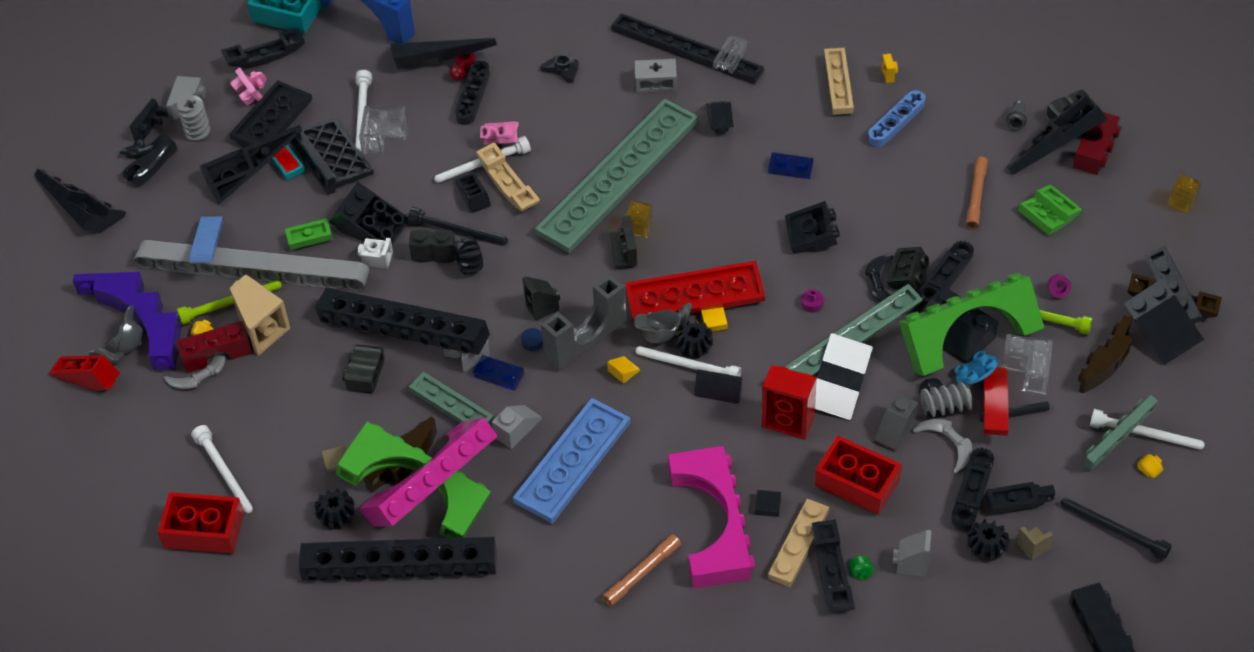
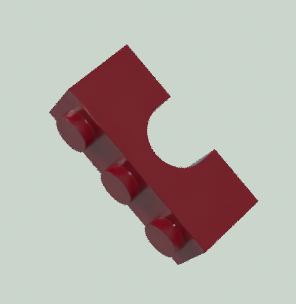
M1103 112L1108 119L1087 132L1086 138L1093 141L1081 140L1075 154L1073 168L1098 175L1101 167H1106L1109 158L1107 153H1112L1115 145L1113 140L1114 138L1118 139L1122 129L1121 126H1118L1119 116Z
M243 321L177 340L186 373L206 368L208 358L218 352L227 353L230 356V360L252 354Z

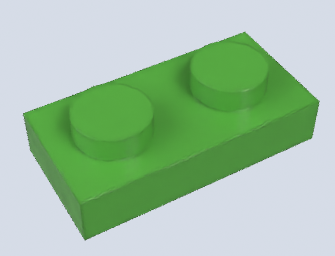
M327 218L285 229L290 250L333 240Z

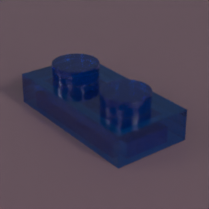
M772 152L768 174L810 179L814 158Z
M482 355L473 371L475 378L514 391L525 374L522 367Z

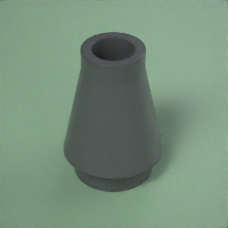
M1023 101L1014 102L1013 107L1006 116V123L1013 130H1020L1027 123L1026 105Z

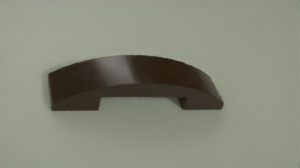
M1132 273L1127 293L1134 297L1153 285L1155 279ZM1199 291L1198 297L1191 295L1203 318L1218 316L1222 297Z

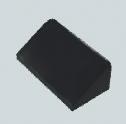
M697 369L694 395L696 397L738 404L742 394L743 377Z

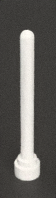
M367 70L358 71L355 82L359 87L355 145L360 152L364 149L367 88L372 83V74Z
M526 136L518 138V143L501 149L505 156L516 152L518 154H525L531 151V147ZM478 158L436 175L434 181L441 183L483 165Z
M641 346L635 349L637 355L694 370L700 369L741 376V367L731 365L730 367L726 366V368Z
M1094 409L1089 427L1099 429V427L1104 428L1107 426L1116 429L1119 420L1107 417V414H1103V411ZM1138 425L1131 432L1198 450L1205 447L1204 442L1201 440Z
M206 425L196 427L191 433L193 440L196 444L205 448L233 495L240 498L244 512L251 513L253 510L252 505L211 442L212 433Z

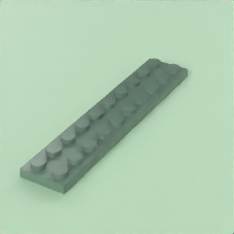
M664 99L535 228V234L570 254L698 123V116Z

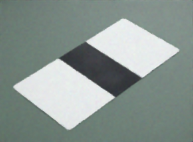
M831 333L817 376L815 409L851 420L872 352V346Z

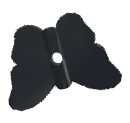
M561 53L541 64V71H555L556 74L561 73L563 79L568 83L574 82V77L578 70L577 59L570 58L568 55Z

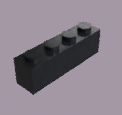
M1100 582L1072 590L1069 604L1093 652H1135L1132 638L1128 632L1124 631L1121 616L1118 611H1114L1111 605V597L1107 590L1104 591Z

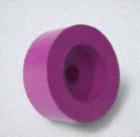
M1055 274L1049 278L1047 289L1052 296L1062 298L1069 294L1071 283L1066 276Z
M811 289L802 294L801 306L805 311L814 313L823 308L824 297L821 292Z

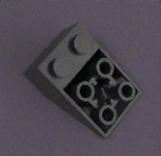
M357 182L335 211L329 223L344 234L364 242L366 238L385 241L386 238H391L393 245L408 224V217L360 182Z

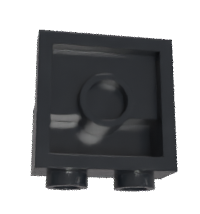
M826 201L785 215L790 248L793 253L815 247L819 251L838 244L837 238L840 237V232L837 225L833 223V221L837 220L834 209L829 208Z

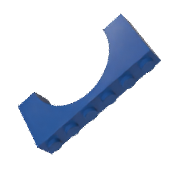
M320 0L322 8L325 9L333 0ZM360 0L377 16L386 32L387 39L396 43H407L415 34L410 0Z

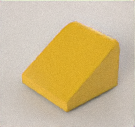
M625 356L607 362L608 372L623 384L640 371Z

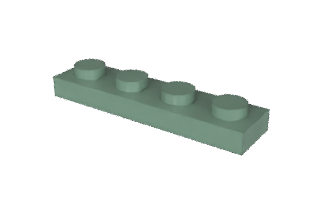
M425 372L409 386V391L458 423L484 417L489 425H491L494 420V415Z
M1152 395L1146 400L1140 399L1133 407L1134 411L1129 416L1125 414L1117 422L1118 427L1114 431L1109 429L1101 437L1100 440L1102 442L1097 447L1092 445L1084 454L1086 459L1083 466L1089 471L1095 468L1155 410L1158 400Z

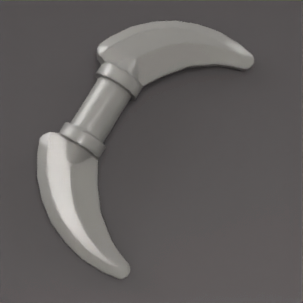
M224 352L215 353L210 365H207L205 369L197 374L191 375V377L172 378L165 376L164 379L170 386L177 389L195 388L202 380L214 374L217 375L222 370L226 359Z
M938 418L929 419L918 424L913 429V433L922 431L943 433L957 447L958 461L954 468V473H959L967 466L972 453L971 441L960 436L952 427L951 421Z

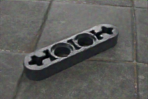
M475 61L469 70L456 108V120L461 125H469L475 120L490 76L489 64L486 61ZM473 83H480V84H481V85L478 86V87H471V86H470V85L473 84ZM467 98H475L473 102H466L465 100Z

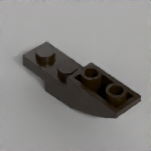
M1124 315L1121 322H1116L1112 329V340L1108 338L1104 346L1098 345L1095 353L1090 352L1086 361L1088 367L1087 369L1082 368L1078 377V381L1081 382L1079 392L1085 393L1102 384L1125 361L1133 341L1132 337L1127 336L1132 322L1131 317Z
M431 416L427 420L420 422L407 434L400 436V438L408 445L420 448L427 455L437 434L435 419ZM402 467L379 469L364 478L365 486L373 493L390 480L397 485L414 470Z

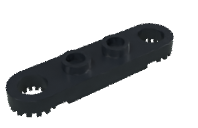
M962 240L960 242L956 241L925 280V283L918 291V295L923 300L921 302L923 306H926L930 300L928 297L927 299L924 297L925 293L935 295L943 286L950 289L971 261L974 247H972L973 245L970 242L967 243L965 240L964 242ZM964 249L968 252V254H959V252L957 253V250Z
M981 447V449L976 448V450H973L966 467L951 516L952 524L960 530H968L976 522L994 464V454L991 453V450H987V448L983 449ZM985 457L988 459V462L981 464L976 461V458ZM959 514H967L970 519L969 521L962 522L957 516Z

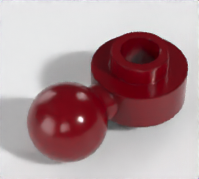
M474 52L455 58L457 65L450 68V78L454 81H460L465 77V69L471 68V65L477 61Z

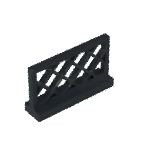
M335 118L302 128V132L290 141L327 195L335 193V187L373 175L374 173L373 168ZM334 127L336 131L333 133L325 131V129ZM312 133L316 134L317 137L316 139L307 137L306 135ZM321 136L332 138L330 142L320 140ZM335 140H341L345 142V145L335 144L334 142ZM321 146L327 149L324 152L316 150V147ZM331 149L341 151L340 155L329 152ZM345 152L354 154V159L344 157ZM326 158L335 160V165L326 163ZM340 162L351 164L350 168L339 166ZM356 165L364 167L365 170L357 171L353 169ZM335 173H344L346 176L337 179Z

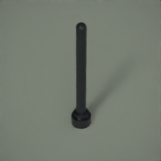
M412 207L408 215V223L418 226L419 224L426 223L503 245L508 243L506 236L429 216L420 208Z
M1068 498L1061 500L1063 507L1150 549L1155 558L1161 561H1165L1172 547L1171 543L1165 540L1154 541Z

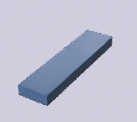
M223 216L200 218L190 252V262H213L223 226Z

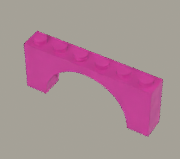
M483 417L462 421L446 434L449 441L428 463L402 482L383 492L376 493L364 503L359 510L371 526L382 527L396 524L498 437L486 419Z
M724 446L668 454V469L672 487H692L708 493L721 504L728 519L723 534L712 546L701 552L689 555V570L693 588L751 579V570L755 569L753 554L749 555L747 550L750 548L749 535L743 532V528H746L744 514H739L738 508H741L740 496L735 494L733 489L736 488L735 475L730 474L729 471L732 468L730 454H725Z

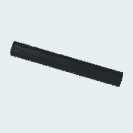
M1048 401L1010 407L1008 408L1009 417L1050 410V405ZM983 412L979 413L981 422H984Z

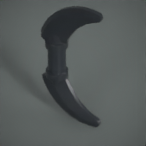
M882 255L874 258L867 265L865 271L866 276H869L873 284L871 294L880 302L891 296L881 283L880 270L884 264L894 258L893 255Z

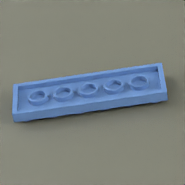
M591 398L513 496V503L553 524L631 423L630 417Z

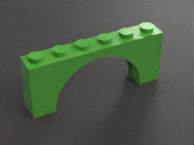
M1020 273L1008 275L1007 280L1002 282H990L987 284V288L982 290L979 288L970 290L964 297L956 296L946 300L947 303L941 306L939 304L931 305L923 313L914 312L908 314L905 320L899 321L914 373L922 376L944 368L942 349L945 336L953 322L970 309L981 306H991L997 309L1008 319L1015 334L1026 336L1045 328L1030 276L1020 275Z
M367 421L337 464L336 476L357 486L363 478L379 469L402 467L418 471L432 458L426 455L420 448L408 445L402 438L392 436L385 432L381 426ZM457 471L437 488L445 505V519L439 534L445 538H465L488 502L491 493L482 483H475L468 479L464 473Z

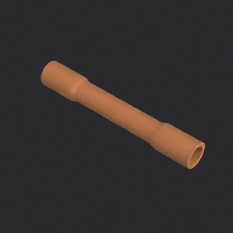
M983 156L975 159L971 198L965 226L972 230L977 229L979 226L982 191L988 165V159Z
M671 534L627 576L602 595L603 600L611 607L627 594L630 588L681 546L679 538Z

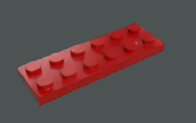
M756 260L625 283L633 324L634 318L638 314L655 313L662 310H671L678 313L680 308L687 303H692L690 314L699 313L701 310L719 307L729 308L765 301V293Z

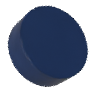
M535 328L525 330L521 334L523 348L529 351L540 349L543 346L542 332Z

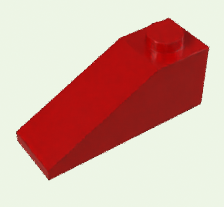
M104 355L61 356L49 372L52 377L94 391L109 390L115 384V380L120 374Z

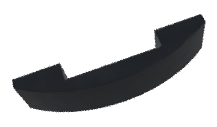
M298 28L279 33L278 40L243 49L239 44L221 49V53L228 66L252 67L276 61L293 53L305 44V40Z
M836 519L812 522L816 557L829 611L834 613L855 610L851 586L848 584L840 548V536Z

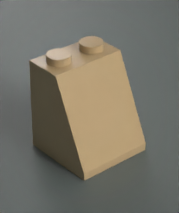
M244 275L230 287L237 315L240 321H243L247 337L255 354L259 356L290 329V324L283 300L248 275Z

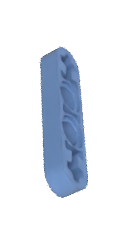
M914 90L900 100L870 128L868 133L869 144L874 147H882L925 107V94ZM901 110H905L908 112V114L901 115L898 112ZM888 122H893L896 124V126L888 127L885 124Z

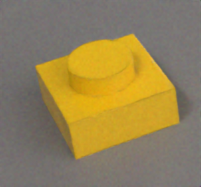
M891 53L883 54L882 72L886 84L894 83L895 74L898 73L897 62H893Z

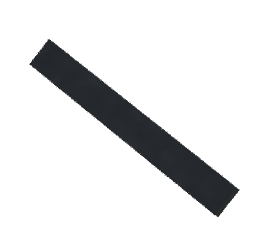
M622 13L611 25L612 31L754 85L764 72V66Z

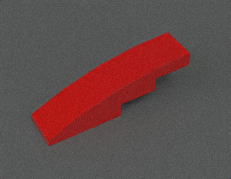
M996 367L989 376L983 379L982 407L984 434L1008 436L1007 368Z

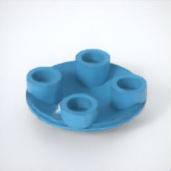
M985 351L977 352L969 363L960 364L954 369L957 383L963 382L965 385H969L983 380L996 369L998 365L997 357L987 355Z

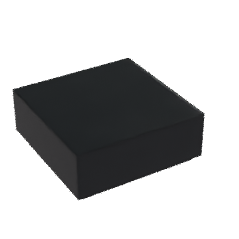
M757 490L755 515L779 517L781 492Z

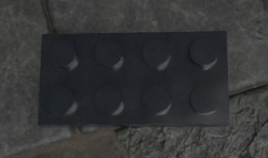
M278 80L229 133L231 140L248 146L285 131L313 100L312 95Z

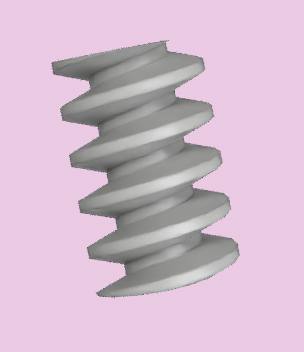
M186 95L180 98L177 102V109L186 138L190 141L203 140L208 136L211 129L203 100L196 95Z
M959 382L957 387L954 384H949L948 388L942 385L939 387V390L936 387H932L930 391L927 389L921 390L920 399L925 416L930 411L932 417H935L936 410H939L943 416L945 408H948L950 414H953L955 406H957L959 412L963 411V405H966L969 411L972 410L971 391L968 384L965 385L963 382Z

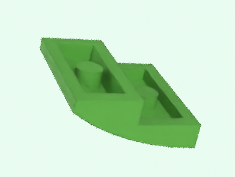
M1051 184L1037 190L1033 198L1020 203L1018 207L1020 213L1048 235L1060 230L1082 211L1078 205Z

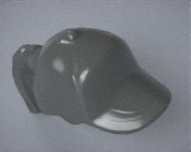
M692 303L683 305L678 313L671 310H662L655 313L638 314L634 318V326L642 330L644 339L650 343L667 342L676 334L680 325L686 326L687 320L689 321Z
M133 305L127 308L124 324L120 325L118 334L110 339L104 348L90 350L89 355H104L111 364H117L123 359L125 353L132 352L142 345L143 328L134 322Z

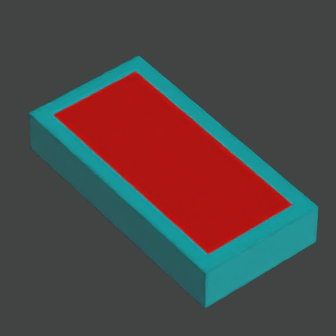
M288 145L271 159L286 180L305 172L303 164Z

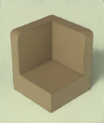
M350 444L322 451L327 472L337 469V464L350 447Z
M1023 526L1019 528L1016 543L1032 561L1051 550L1054 534L1051 531L1043 534L1038 527L1028 531Z

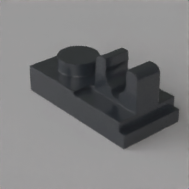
M152 98L131 123L130 129L135 141L141 136L145 138L149 135L154 124L162 125L161 116H169L167 109L158 106L156 99Z

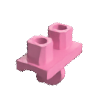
M238 68L235 71L238 77L230 84L238 94L242 92L239 97L248 106L255 100L259 101L263 97L257 88L262 89L265 86L266 76L262 72L253 71L250 74L251 76L248 77L241 68Z
M519 122L487 123L485 126L480 127V138L484 139V145L492 143L496 145L518 143L517 128Z

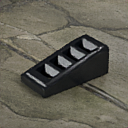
M475 172L455 179L471 213L490 207L488 193Z

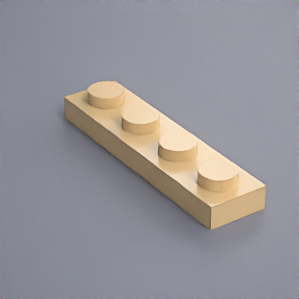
M845 48L824 49L832 114H851L854 112Z
M806 499L768 573V579L791 588L814 542L812 522L825 521L829 513L828 506Z

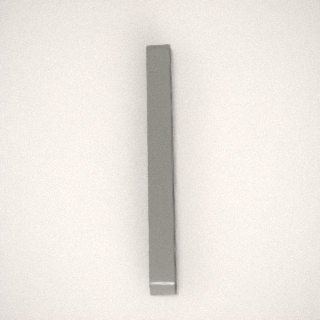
M153 240L141 241L134 258V263L138 267L149 270L241 279L244 275H248L255 281H280L282 284L327 287L348 291L364 290L370 271L366 264L355 261L220 247L216 248L212 263L190 262L191 244Z

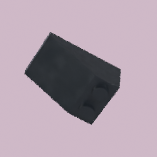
M1164 278L1124 302L1164 365L1204 341V338Z

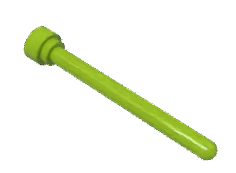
M274 281L262 286L272 292L280 289L282 284L280 281ZM231 295L192 309L191 307L186 308V306L177 308V312L183 326L191 323V320H194L196 316L232 305L234 301Z
M1040 310L1042 320L1075 327V330L1079 331L1080 334L1089 335L1093 318L1083 316V318L1078 317L1076 319Z

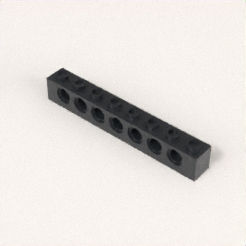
M327 287L314 307L320 322L325 324H334L344 328L362 330L367 333L381 334L385 337L391 336L404 341L410 340L424 345L457 350L465 354L479 355L490 336L486 321L483 319Z
M495 537L301 543L299 571L302 581L317 582L319 580L341 581L343 579L366 580L371 578L388 580L402 577L407 579L416 577L438 578L440 576L463 577L465 575L484 577L496 574L497 548Z

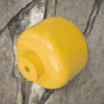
M207 320L196 321L190 330V335L200 334L214 328Z
M1146 454L1137 462L1138 469L1147 477L1155 478L1163 472L1162 460L1157 455Z

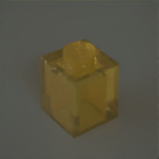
M1181 174L1172 187L1168 205L1189 213L1198 198L1201 181Z
M630 201L626 216L631 217L634 235L648 237L653 221L652 204Z

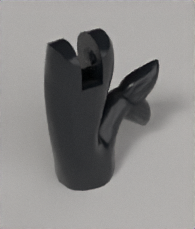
M166 134L159 135L147 146H145L142 136L137 138L133 146L125 147L119 152L129 157H141L124 169L123 178L127 181H132L138 187L141 186L177 152L176 143Z

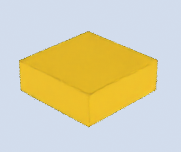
M723 307L701 310L703 323H706L707 328H710L712 332L728 329Z

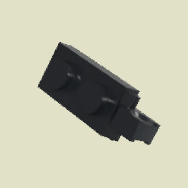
M1028 482L987 489L986 498L991 514H998L1042 506L1045 502L1054 500L1055 490L1053 485L1040 487L1039 484Z

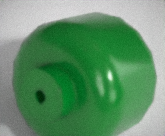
M855 556L848 564L852 578H859L861 581H865L874 574L872 561L867 556Z

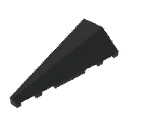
M496 38L393 43L391 44L394 62L397 68L400 69L436 57L439 63L496 46L497 41Z
M1080 91L1076 94L1077 100L1071 106L1067 104L1063 108L1064 112L1057 118H1053L1032 140L1033 145L1027 151L1022 150L1019 153L1020 157L1006 167L1014 175L1106 121L1108 118L1099 106L1091 102L1088 96Z
M294 126L199 165L207 186L218 204L222 203L232 192L238 189L240 185L302 132L301 126Z
M37 168L34 175L35 178L83 230L102 233L125 217L126 212L124 210L112 209V204L108 202L102 203L96 196L73 184L60 183L61 178L57 176L53 178L45 170Z

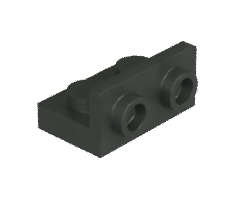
M622 216V226H618L619 231L610 232L616 268L637 266V249L631 217Z
M921 246L897 248L886 280L889 288L902 287L909 283L918 294L930 264L929 257Z

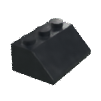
M943 286L929 300L923 312L927 311L926 308L931 305L939 304L941 306L947 303V299L959 295ZM977 307L966 311L950 326L944 339L943 349L963 363H969L973 359L974 354L983 351L996 338L998 321Z

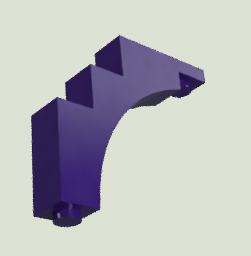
M140 272L74 274L73 283L78 295L95 294L99 304L111 306L124 313L129 306L133 305L134 320L144 329L149 339V359L153 370L176 369L179 350L177 340H180L182 329L178 313H162L163 304L159 292H143L144 283Z

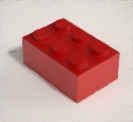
M771 365L762 386L761 427L806 440L815 418L817 377L811 376L808 373L793 371L783 366Z
M837 435L815 470L814 486L879 515L900 481L902 464Z
M169 492L157 532L163 548L234 554L244 516L240 498Z

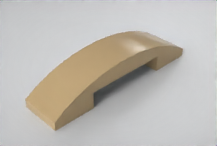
M495 143L476 151L480 162L494 184L518 210L524 211L540 202V199L530 186H525L507 164L506 156Z

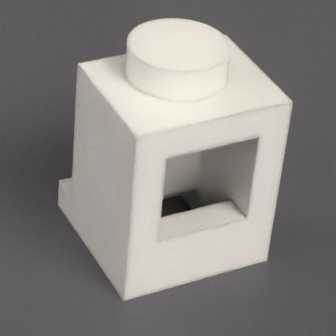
M366 238L364 244H359L358 256L361 257L362 263L368 267L388 269L393 255L391 238H386V241Z

